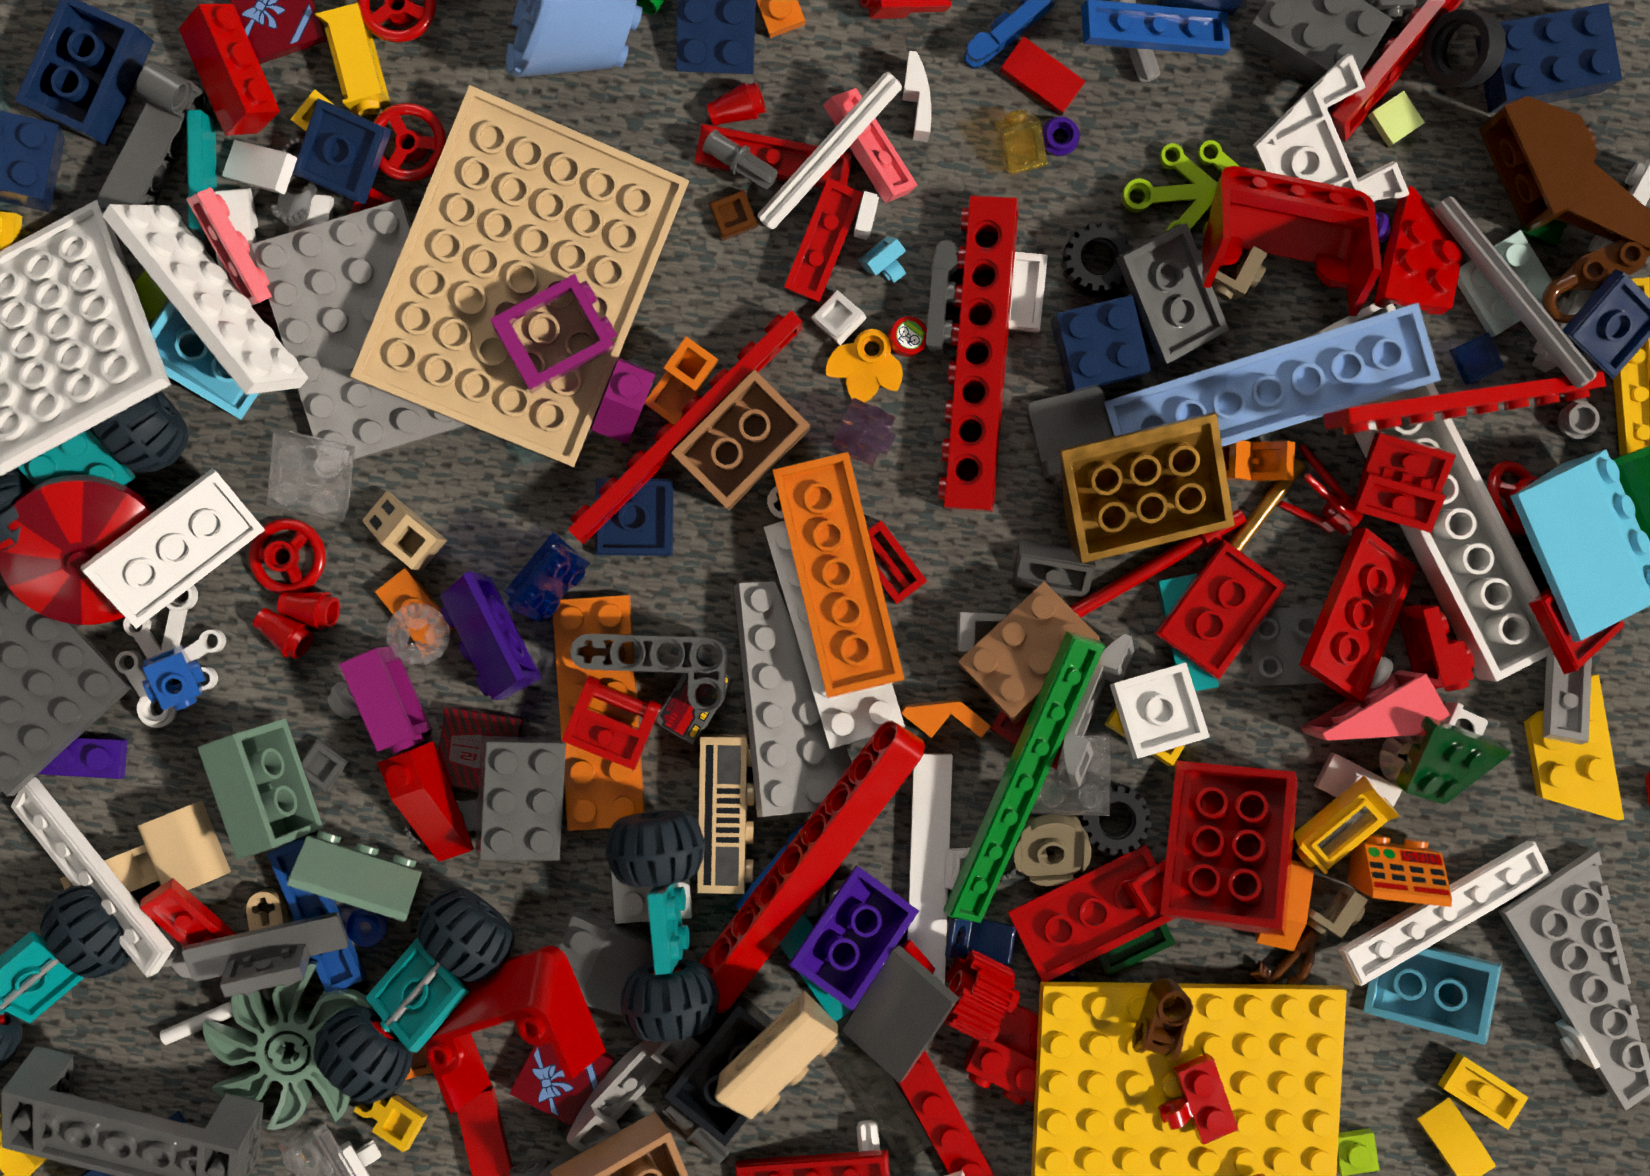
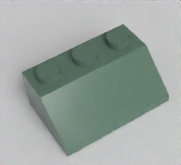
M321 830L318 831L317 836L309 834L306 837L287 886L405 922L422 873L421 869L415 868L416 860L394 854L393 860L377 856L379 849L359 842L356 843L355 848L339 844L342 837Z

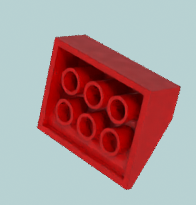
M1176 761L1160 915L1236 930L1285 936L1298 791L1296 772Z

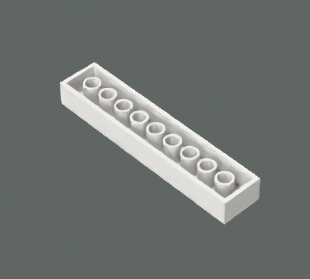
M1373 303L1360 310L1357 317L1348 316L1311 336L1396 310L1394 304H1389L1385 308H1379ZM1430 383L1358 406L1439 395L1434 383ZM1441 413L1434 414L1435 421L1414 425L1409 424V418L1401 419L1402 426L1378 431L1456 454L1442 490L1446 497L1432 532L1429 533L1402 524L1400 526L1457 639L1464 640L1465 645L1472 651L1475 662L1473 670L1477 678L1498 682L1553 653L1528 604L1540 592L1452 419L1442 420ZM1376 423L1368 424L1369 431L1354 433L1365 457L1368 455L1377 430Z

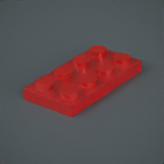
M1355 529L1299 666L1349 701L1363 703L1417 566L1369 529Z
M1146 844L1007 911L1042 982H1048L1175 919L1160 915V911L1149 918L1143 919L1123 886L1128 881L1156 865Z

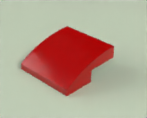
M1376 430L1361 474L1354 510L1431 533L1446 497L1442 490L1456 454Z

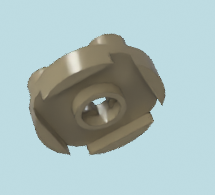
M1060 814L1028 817L1013 850L1017 870L1029 876L1031 882L1041 886H1059L1074 880L1073 874L1081 868L1084 871L1088 867L1092 855L1088 834L1081 826L1080 820L1072 815L1065 816ZM1049 846L1061 848L1056 849L1054 855H1047L1046 850H1044Z

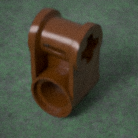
M1161 978L1150 985L1140 1018L1133 1032L1132 1047L1135 1052L1142 1054L1145 1051L1161 1054L1164 1055L1166 1060L1171 1062L1176 1061L1180 1056L1184 1035L1193 1013V1004L1189 996L1175 981L1169 978ZM1171 996H1177L1172 1006L1163 1008L1166 999Z

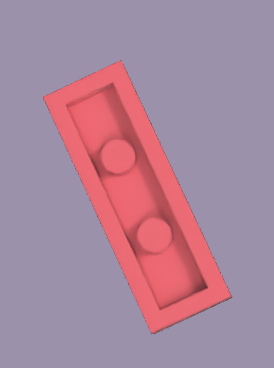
M854 88L828 99L823 106L835 126L842 121L860 101L862 96L857 88ZM875 118L849 147L884 203H888L909 194L918 185Z
M212 187L187 198L186 200L237 290L250 301L251 306L272 297L267 288L269 280L264 271L254 265L248 254L250 247L246 238L240 231L234 229L228 218L230 212L224 199L219 194L215 195Z

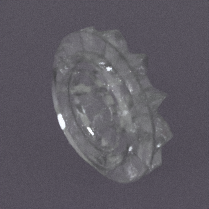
M410 604L402 607L395 612L386 627V644L391 647L395 657L401 658L409 665H427L440 658L450 640L449 625L443 615L435 608L425 604ZM427 624L429 625L424 636L427 643L423 644L421 641H416L414 644L407 645L411 636L408 628L412 627L417 631L421 627L424 628Z

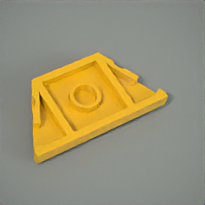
M1591 674L1589 742L1579 745L1543 738L1544 710L1537 711L1524 721L1536 794L1540 798L1620 821L1624 820L1600 678L1599 674Z

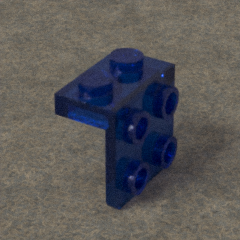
M552 532L505 589L504 592L510 597L507 605L513 611L543 622L545 618H549L558 610L561 603L560 600L566 592L581 582L585 575V569L589 566L590 562L563 538Z

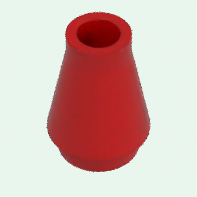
M745 81L717 100L707 104V110L714 126L757 120L760 114L767 112L757 82L748 84Z
M283 592L279 596L277 610L279 614L290 616L322 630L325 627L332 628L336 624L340 614V602L338 598L332 597L329 592Z
M268 608L262 609L253 621V627L259 630L284 657L300 658L308 651L314 639V634L309 631L308 625L277 614Z

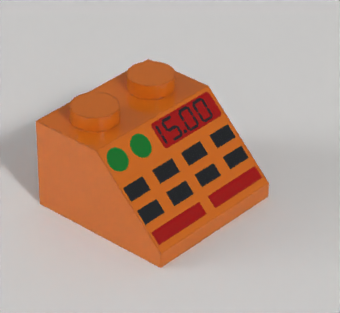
M1371 834L1351 851L1347 884L1371 898L1452 907V895L1442 853L1429 848L1428 841L1404 838V844L1390 843V837Z

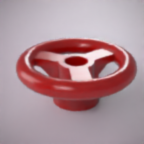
M369 0L357 1L364 25L368 30L383 40L395 43L408 42L424 34L434 20L437 5L436 0H424L425 7L414 4L413 0H385L383 6L371 13ZM397 2H403V3H404V6H403L402 9H400V10H393V9H392V7H393V5H394L395 3H397ZM415 19L419 20L415 25L405 30H390L381 26L386 20L396 27H406L412 24Z
M399 103L383 110L373 122L383 127L390 122L397 136L395 139V151L389 161L383 155L379 169L389 177L400 181H418L434 173L447 141L444 127L437 116L429 109L413 103ZM401 115H413L421 118L430 126L434 137L422 136L415 130H408ZM409 138L415 139V144L411 149L403 148L405 140ZM427 150H434L431 158L423 166L411 170L400 169L404 161L409 163L419 162L425 157Z
M1502 461L1492 468L1487 480V490L1508 531L1514 535H1527L1511 496L1539 478L1532 476L1519 463ZM1510 472L1517 476L1520 481L1515 484H1506L1500 479L1504 473ZM1500 496L1505 499L1507 505L1511 508L1513 520L1506 513Z
M278 519L263 526L265 531L252 540L249 548V565L256 580L264 588L277 594L283 592L301 593L313 586L320 578L326 562L325 546L319 534L310 525L297 519ZM278 531H297L290 542L274 541L266 548H262L265 541ZM309 540L314 552V561L310 572L303 578L298 566L300 559L299 551ZM284 550H287L289 553L287 563H283L281 560V553ZM261 560H264L267 567L273 571L287 572L291 583H280L270 578L264 571Z

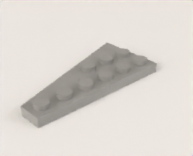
M775 581L738 583L734 585L757 818L813 812L828 795L852 761L845 745L831 750L829 748L794 627Z
M1590 849L1549 878L1498 910L1567 1025L1584 1035L1600 1064V1067L1595 1069L1596 1073L1617 1107L1626 1111L1650 1095V1059L1646 1044L1641 1042L1636 1019L1640 1018L1636 1004L1631 1001L1628 984H1631L1618 927L1617 924L1612 923L1607 900H1610L1608 886L1602 882L1598 866L1602 865L1599 851Z

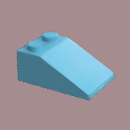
M167 299L149 326L167 376L242 420L259 393L246 395L181 313Z
M1428 947L1371 980L1368 984L1363 1012L1485 1045L1489 1036L1502 964Z

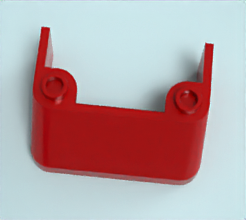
M1229 166L1222 171L1216 186L1202 246L1203 287L1211 288L1220 266L1235 264L1240 259L1242 249L1249 250L1255 246L1267 254L1315 263L1316 275L1324 285L1330 288L1347 289L1349 316L1357 317L1382 271L1373 200L1364 192L1356 189L1241 166Z
M545 946L509 958L496 973L482 981L468 982L460 979L470 992L430 1037L426 1045L427 1059L450 1113L457 1112L492 1085L471 1035L473 1032L514 1020L520 1036L527 1043L534 1046L552 1044L566 1080L575 1078L606 1052L570 962L565 953L555 946Z

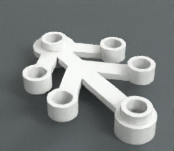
M195 585L187 590L188 599L184 603L177 597L166 606L170 610L162 647H160L150 631V619L142 624V629L139 632L132 628V624L127 618L124 619L123 628L125 632L134 637L147 659L180 646L187 610L191 609L198 600V591ZM217 629L204 631L200 635L199 640L184 649L189 661L198 660L207 653L221 651L225 647L226 637L223 632ZM210 634H214L218 639V644L215 648H211L207 644V638ZM123 651L119 653L115 659V666L119 672L127 676L140 697L137 704V713L141 721L147 726L154 728L170 724L175 719L177 711L170 707L165 709L161 715L154 712L153 706L155 702L151 703L142 684V681L147 679L141 670L143 665L142 656L136 651ZM128 655L134 659L132 669H127L124 665V659ZM201 667L210 677V681L206 686L201 684L202 690L212 689L218 682L217 672L211 667Z

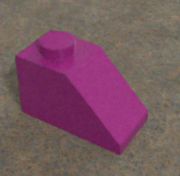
M618 357L591 430L628 444L654 380L655 372Z

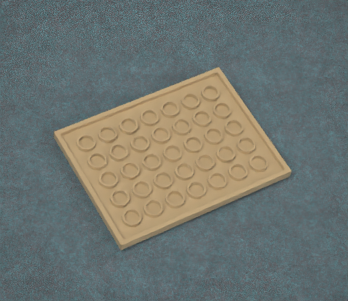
M469 85L350 377L574 468L689 180ZM575 274L580 283L586 280L593 290L597 302L592 304L599 318L606 315L617 335L611 339L614 343V349L531 394L490 319ZM572 292L511 323L538 373L599 341Z

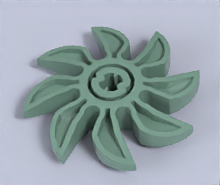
M309 961L304 980L297 981L289 986L279 985L275 987L272 994L275 1010L264 997L261 990L249 995L239 994L232 996L231 1008L233 1017L237 1024L248 1031L239 1030L208 1019L203 1022L205 1041L211 1052L219 1060L231 1066L244 1064L248 1061H255L258 1064L250 1070L214 1084L212 1090L222 1098L225 1094L259 1101L265 1095L272 1081H278L282 1084L283 1090L280 1094V1100L267 1130L288 1127L302 1116L313 1095L309 1080L321 1094L335 1122L343 1116L351 1100L350 1096L340 1092L321 1074L314 1061L313 1050L316 1037L328 1019L339 1011L351 1006L358 1005L368 1008L371 1005L365 999L366 995L354 989L344 988L327 993L324 991L313 1010H306L302 1005V1001L319 961ZM291 1042L295 1044L294 1048L290 1047Z

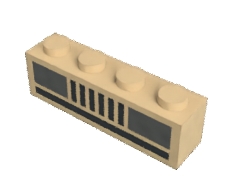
M702 734L700 737L699 826L704 837L705 850L703 861L698 870L697 893L744 894L746 883H753L754 860L746 859L747 844H754V821H747V806H754L755 804L754 782H748V767H752L750 744H748L749 734Z

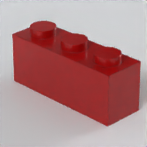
M198 4L178 29L225 136L257 134L280 112V109L234 4Z

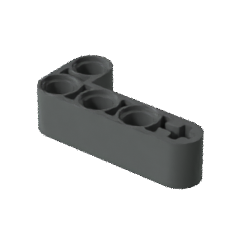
M155 62L148 63L138 77L137 92L148 101L99 193L98 205L103 210H106L109 204L155 205L187 145V110H202L204 112L208 100L205 92L191 81Z
M593 633L581 635L572 643L570 650L571 658L577 666L583 669L688 673V700L692 708L698 712H713L725 700L727 651L724 644L716 638ZM590 640H592V645L595 648H610L609 640H613L610 655L594 656L592 662H589V655L582 653V649L590 645ZM627 641L634 642L640 650L639 658L633 664L625 662L621 657V647ZM667 642L673 643L679 650V659L673 665L665 664L659 656L660 648ZM704 644H711L718 650L719 658L713 666H705L698 659L699 649ZM610 657H611L612 664H609V663H608V660H609ZM701 684H711L717 690L718 696L714 704L704 705L698 700L697 689Z

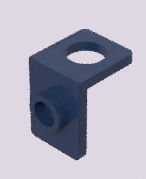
M952 918L949 926L945 956L954 958L968 955L973 949L1004 965L1010 964L1016 928L1012 925L984 918L981 923ZM961 928V937L956 946L957 933Z

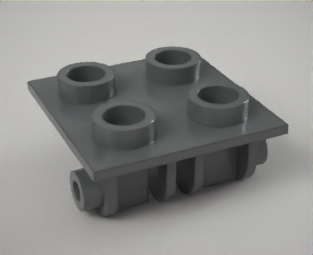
M1323 606L1272 608L1269 610L1250 637L1253 686L1325 684L1299 666Z

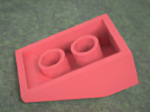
M1398 670L1392 673L1388 680L1380 687L1375 689L1369 688L1363 703L1351 702L1347 699L1302 725L1300 728L1304 734L1327 741L1411 736L1417 734L1418 736H1425L1427 732L1420 725L1426 716L1441 721L1450 716L1427 674Z

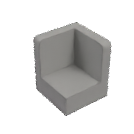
M958 612L956 650L968 652L999 624L1007 614Z

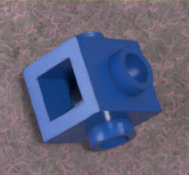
M182 645L143 660L142 669L147 679L142 681V684L151 703L159 701L162 710L173 707L177 711L197 702L196 696L202 694L200 683L205 681L206 678L197 659L189 661ZM170 679H178L179 682H177V683H172V682H170V681H168V680H170Z

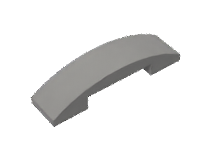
M1123 634L1102 652L1064 737L1065 764L1071 785L1080 788L1093 756L1090 741L1083 738L1106 681L1116 683L1123 681L1135 652L1132 636Z
M694 1037L671 1042H652L646 1040L640 1042L606 1074L605 1078L591 1093L566 1138L568 1144L580 1152H584L621 1131L616 1121L666 1068L675 1074L696 1052L701 1043Z

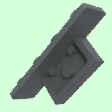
M333 912L185 945L182 955L193 981L197 982L222 976L220 987L224 997H230L239 994L249 995L258 990L279 985L289 986L297 981L304 980L310 956L345 949L348 947L349 939L340 914Z

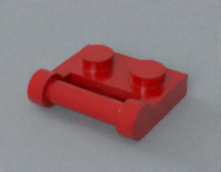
M589 675L562 741L635 770L662 704L653 700L647 703L600 684V679ZM593 698L643 717L639 728L589 708Z

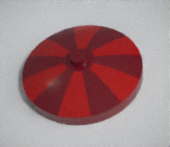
M90 475L56 477L43 481L25 491L13 504L20 517L8 525L12 532L21 526L18 542L15 544L11 538H8L0 543V550L13 545L8 550L0 551V573L8 588L30 609L60 622L95 625L124 618L125 616L80 567L152 514L154 509L145 499L130 488L106 478Z

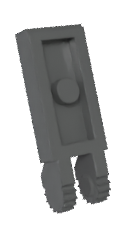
M947 239L938 242L939 244L934 250L936 254H934L926 334L928 349L931 353L945 354L946 343H951L954 320H948L949 305H955V289L957 282L951 281V277L960 271L958 269V248L955 243H952V240L948 241Z

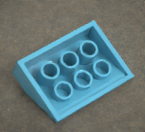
M1606 449L1564 462L1511 496L1573 642L1581 641L1650 606V540L1639 527L1635 517L1634 503L1625 494L1619 480V468L1610 459Z

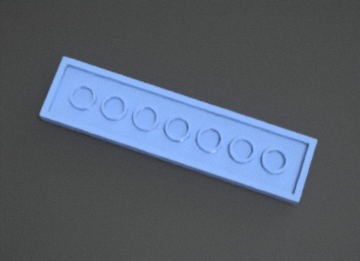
M1415 303L1108 400L1104 403L1114 436L1215 412L1217 413L1223 447L1322 417L1325 413L1355 407L1434 383L1441 379L1419 304Z

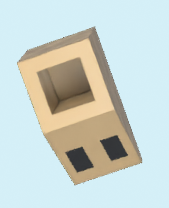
M389 491L383 494L362 520L377 540L412 570H423L448 541Z

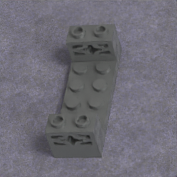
M35 1046L1 1091L2 1148L114 1176H249L260 1154L264 1103L225 1094L206 1128H201L189 1123H181L157 1117L153 1114L141 1113L117 1107L113 1104H105L73 1095V1055Z

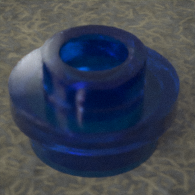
M362 908L355 911L347 922L349 938L355 944L363 947L377 944L384 937L387 929V923L383 915ZM365 921L371 925L372 931L370 934H365L361 931V922Z

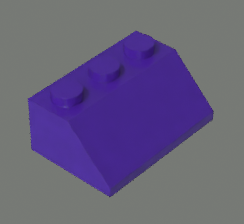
M469 571L440 595L444 604L441 608L442 615L451 628H456L461 638V641L458 642L459 649L468 662L473 661L479 673L475 677L477 685L486 697L490 695L492 700H503L542 679L491 577Z
M855 865L788 965L853 1011L919 910L858 865Z

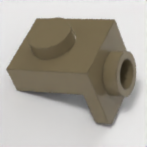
M1253 246L1244 253L1232 277L1218 271L1212 283L1216 297L1224 301H1230L1231 298L1236 301L1246 294L1250 286L1255 288L1266 271V267L1262 263L1267 253Z
M1343 884L1323 916L1309 907L1308 916L1310 918L1307 921V925L1325 937L1332 931L1343 938L1350 926H1355L1363 917L1365 912L1364 905L1368 899Z

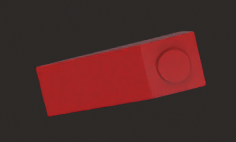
M434 741L377 762L391 800L438 862L474 850Z

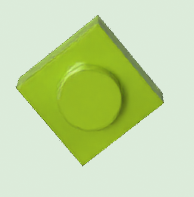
M1370 1128L1339 1133L1337 1172L1341 1176L1380 1171L1375 1136Z

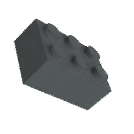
M1264 0L1241 39L1315 84L1347 54L1353 55L1358 70L1361 72L1393 21V18L1364 0Z
M481 736L475 852L480 861L560 860L566 743L559 737Z

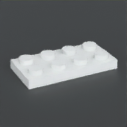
M212 468L80 568L137 629L265 531V529Z

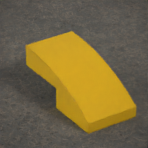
M1446 1098L1416 1118L1419 1125L1438 1149L1441 1158L1455 1176H1482L1496 1167L1492 1158L1450 1098Z

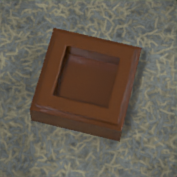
M744 189L708 203L722 241L758 228Z

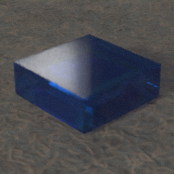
M1489 332L1449 350L1465 385L1505 367Z

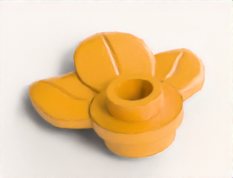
M868 329L861 332L855 338L854 343L838 346L831 354L826 365V376L846 378L848 393L856 405H861L872 399L880 386L890 391H898L903 377L901 363L891 354L889 338L883 332L876 329ZM874 342L879 346L877 355L869 356L866 354L864 347L867 343Z

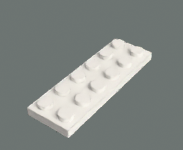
M109 204L102 215L103 218L246 395L302 387L309 377L301 369L297 359L284 348L276 338L273 329L264 323L254 311L250 301L237 290L229 280L226 271L217 265L207 253L203 243L190 232L182 222L181 216L169 205Z
M785 520L764 526L830 750L872 737L876 730L887 721L892 720L905 727L892 684L827 699Z

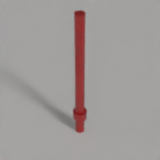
M1240 509L1233 511V527L1189 537L1071 605L1070 608L1080 618L1200 548L1204 546L1210 548L1222 541L1221 536L1246 522L1244 514Z

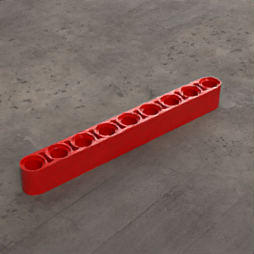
M892 720L883 723L876 730L699 963H702L709 969L719 991L717 1013L722 1014L733 1005L919 763L925 751V743L921 738Z

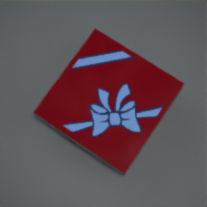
M230 0L231 4H234L260 64L328 41L323 23L315 15L319 13L315 0Z
M552 1044L534 1046L509 1094L572 1127L591 1093L605 1078L615 1057L605 1052L575 1078L566 1080Z

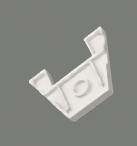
M1352 54L1343 56L1253 144L1260 163L1266 172L1356 189L1367 194L1373 202L1387 198H1401L1410 194L1398 164L1394 161L1358 179L1356 178L1327 110L1329 106L1366 88Z

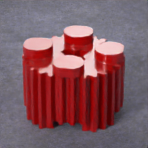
M972 949L965 960L956 958L954 964H951L950 970L946 973L945 981L949 983L948 988L959 999L943 1023L989 1044L996 1039L999 1033L1000 1020L1004 1018L1005 1011L1012 1013L1015 1010L1020 992L1013 989L1015 986L1013 983L1015 981L1013 969Z

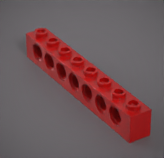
M970 196L969 208L963 207L961 231H967L966 246L959 247L958 269L964 270L963 285L957 284L955 289V308H961L960 322L953 323L951 345L957 346L956 362L950 361L948 371V384L954 385L953 400H947L945 407V423H951L950 439L944 438L942 444V461L948 462L947 477H940L938 498L939 500H945L944 507L947 509L994 513L1019 215L1018 200L1014 197ZM985 232H994L998 235L996 244L990 248H983L977 244L979 237ZM990 270L995 274L994 281L989 286L980 287L974 283L975 276L980 271ZM986 308L990 310L992 316L987 324L977 326L971 322L972 314L977 309ZM982 346L988 349V357L982 364L975 365L968 361V354L974 347ZM975 384L983 386L985 388V396L980 402L972 404L965 400V392L968 387ZM969 423H978L982 427V434L975 442H966L962 439V429ZM966 461H974L979 467L978 475L971 481H963L958 475L960 465Z

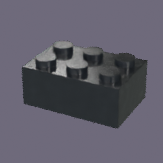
M740 994L733 1005L722 1015L701 1041V1046L668 1082L664 1098L724 1146L728 1144L748 1117L717 1100L716 1091L719 1074L774 1021L742 994Z

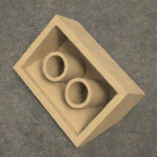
M804 990L720 1072L716 1091L717 1100L750 1119L760 1111L763 1114L767 1113L779 1101L781 1096L778 1093L788 1083L792 1086L796 1085L807 1074L809 1070L807 1065L817 1055L823 1058L835 1047L838 1042L835 1038L838 1036V1024Z

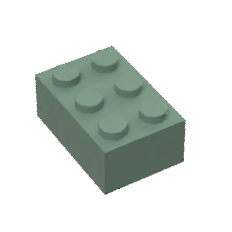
M286 718L198 747L236 860L276 848L324 828Z

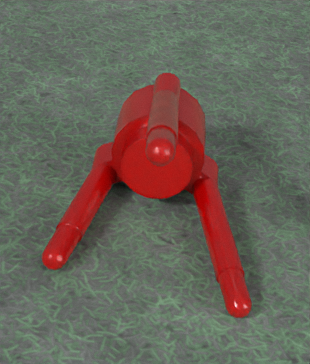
M1304 444L1300 445L1299 450L1336 496L1328 491L1312 475L1306 474L1304 480L1327 501L1321 511L1325 518L1323 519L1285 501H1280L1278 506L1318 525L1328 534L1335 529L1342 535L1350 533L1359 524L1364 514L1354 510L1355 500L1341 488L1308 447Z

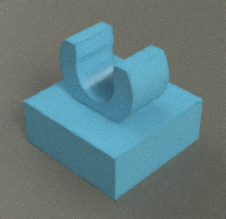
M886 236L858 259L867 273L877 275L882 272L887 280H892L893 283L906 274L901 264L896 260L906 252L897 238Z

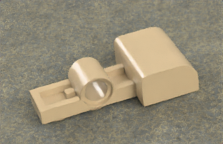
M203 801L137 826L144 845L104 860L129 893L156 881H160V884L163 885L172 878L185 889L190 890L231 872ZM66 876L60 878L64 890L73 886Z

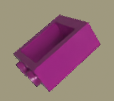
M575 274L490 319L531 394L614 349V343L611 339L617 335L606 315L599 318L592 304L597 302L593 290L586 280L580 283ZM572 292L599 341L538 373L511 323Z
M395 645L372 649L339 664L377 752L390 748L392 754H395L424 741L422 734L432 730Z

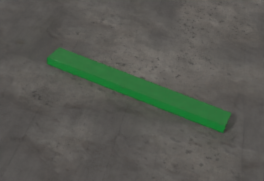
M1066 631L943 909L949 917L978 923L982 922L1105 648V645L1099 640Z

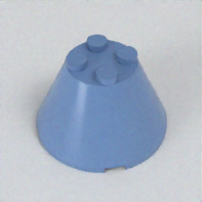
M518 0L511 24L518 27L514 45L510 43L507 45L506 73L517 78L611 69L613 66L622 68L629 50V46L625 43L629 31H635L639 25L642 7L636 5L637 0Z

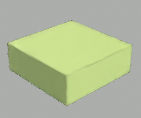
M1405 91L1368 115L1388 147L1425 123Z

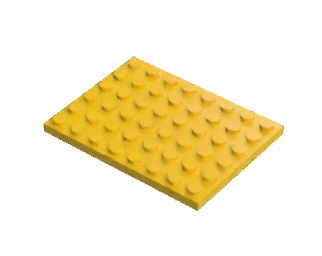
M1040 982L1031 1176H1253L1256 1174H1264L1265 1176H1336L1347 989L1341 985L1177 983L1192 1000L1193 1013L1184 1035L1180 1056L1176 1061L1171 1062L1166 1060L1164 1055L1145 1051L1141 1054L1135 1052L1132 1047L1134 1028L1140 1018L1148 989L1152 983ZM1171 996L1166 999L1163 1008L1172 1006L1177 996ZM1208 1053L1214 1058L1239 1130L1203 1145L1196 1137L1191 1119H1189L1186 1125L1171 1130L1168 1122L1164 1123L1162 1121L1158 1106L1182 1097L1173 1068Z

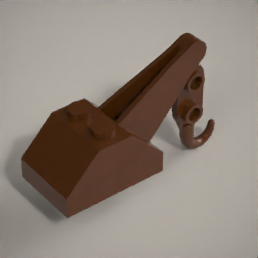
M1525 96L1503 106L1479 129L1521 224L1526 226L1528 232L1557 219L1615 242L1579 258L1561 277L1548 284L1543 292L1542 306L1554 321L1568 324L1576 315L1562 314L1557 309L1556 298L1559 294L1566 291H1591L1598 289L1614 269L1623 271L1628 276L1639 271L1645 265L1647 257L1650 256V210L1594 163L1598 152L1595 147L1596 138L1593 130L1588 125H1585L1581 115Z

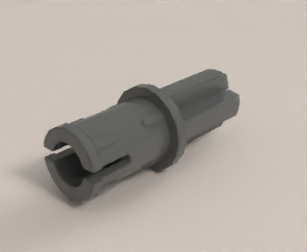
M716 129L705 140L702 150L730 167V173L733 175L739 173L766 190L775 182L778 174L777 170L750 153V147L747 145L741 147L720 134Z
M671 1102L663 1110L662 1113L686 1135L685 1140L687 1142L692 1140L715 1164H719L728 1156L731 1150L729 1144L726 1146L721 1144Z

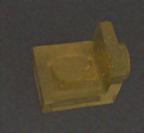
M1016 110L1006 113L1004 115L1005 120L995 122L996 131L1001 135L1006 169L1010 175L1047 166L1039 118L1032 113L1027 114V110Z

